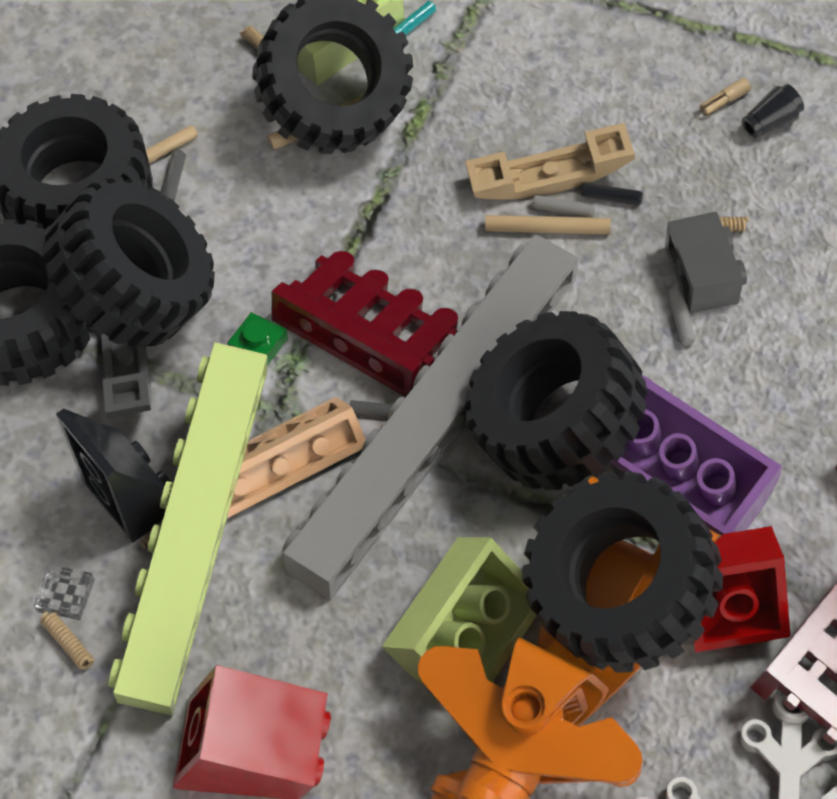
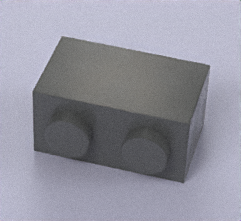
M717 211L669 221L665 248L679 286L683 289L689 313L739 303L742 285L747 283L746 269L742 260H736L733 253L732 233L728 226H722Z

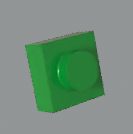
M250 312L227 342V345L267 354V364L269 365L288 340L287 330Z

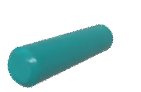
M432 1L424 3L393 28L396 34L404 32L405 36L436 12L435 4Z

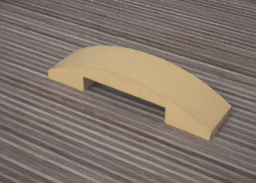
M620 123L585 132V143L507 161L504 151L467 160L465 163L474 198L513 200L532 198L535 195L554 194L579 187L584 182L590 183L630 163L635 159V153L625 123Z

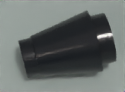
M791 85L775 86L742 118L743 127L752 138H757L760 135L796 121L799 118V113L804 111L803 100Z

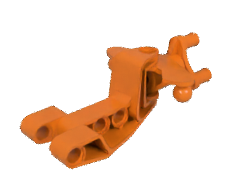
M592 476L588 482L590 484L596 483L598 478ZM710 530L714 542L721 537L720 534ZM624 540L616 542L604 550L593 563L587 577L586 599L588 605L596 608H613L624 605L641 595L651 584L657 573L661 555L660 543L654 554ZM542 625L537 646L519 637L516 640L506 685L503 688L487 680L478 649L437 646L427 650L420 658L418 675L427 689L440 702L477 748L470 761L471 766L469 769L447 775H437L430 788V791L433 792L430 799H530L529 796H532L537 784L601 782L618 787H626L635 783L642 770V753L638 745L612 717L583 726L580 725L624 686L641 666L638 663H634L633 670L630 673L615 672L609 665L603 670L590 666L581 657L576 658Z

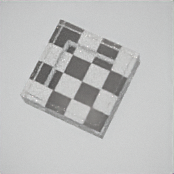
M48 564L34 602L36 611L39 613L47 611L48 614L56 612L57 616L81 621L95 581L91 572Z

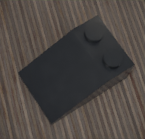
M63 408L57 412L56 416L83 483L130 541L134 543L147 534L148 531H151L154 524L158 525V522L161 523L166 509L160 508L161 497L166 482H171V480L162 470L157 473L152 470L148 465L151 463V460L141 444L136 440L130 444L119 430Z

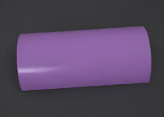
M642 375L647 386V395L644 399L647 405L643 420L637 421L640 427L634 441L629 440L624 446L626 449L625 454L618 461L613 459L610 463L625 473H642L647 481L656 477L668 483L674 492L679 491L686 498L708 529L721 536L725 533L747 530L775 489L781 475L782 465Z

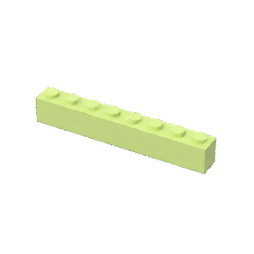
M214 342L210 357L203 356L197 374V382L202 383L198 398L191 397L185 415V423L190 424L186 440L179 438L173 456V465L178 466L174 482H166L161 497L160 508L166 509L162 526L154 524L149 538L148 552L153 553L149 570L144 568L140 570L137 579L135 596L141 597L136 614L129 613L124 624L122 641L128 642L123 660L115 659L109 677L108 687L115 688L113 694L119 704L169 716L174 714L268 372L267 354Z

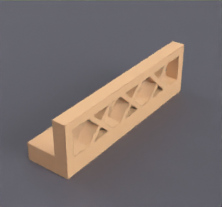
M334 397L250 439L227 518L362 450L366 438L353 408L339 398Z

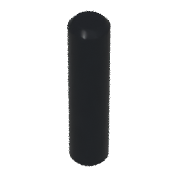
M586 182L582 183L580 191L582 197L640 205L643 198V192L639 190Z

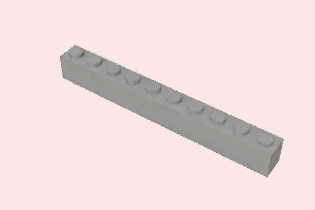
M537 234L531 238L526 246L520 245L511 256L508 269L502 276L499 274L494 276L487 287L486 297L479 305L473 304L468 309L462 320V327L456 335L449 334L444 339L438 350L437 359L430 367L425 365L418 372L413 383V389L407 397L401 396L395 401L389 411L388 421L380 430L374 429L368 435L362 448V454L354 463L349 461L342 468L336 480L337 485L328 496L322 495L315 502L310 512L309 521L301 530L295 529L288 536L282 549L287 574L330 601L333 599L463 429L467 412L465 408L466 393L472 390L469 386V381L473 371L479 370L481 367L480 359L486 350L491 352L498 344L496 340L504 333L509 335L515 331L518 323L526 319L532 322L537 320V315L552 312L576 281L579 257Z

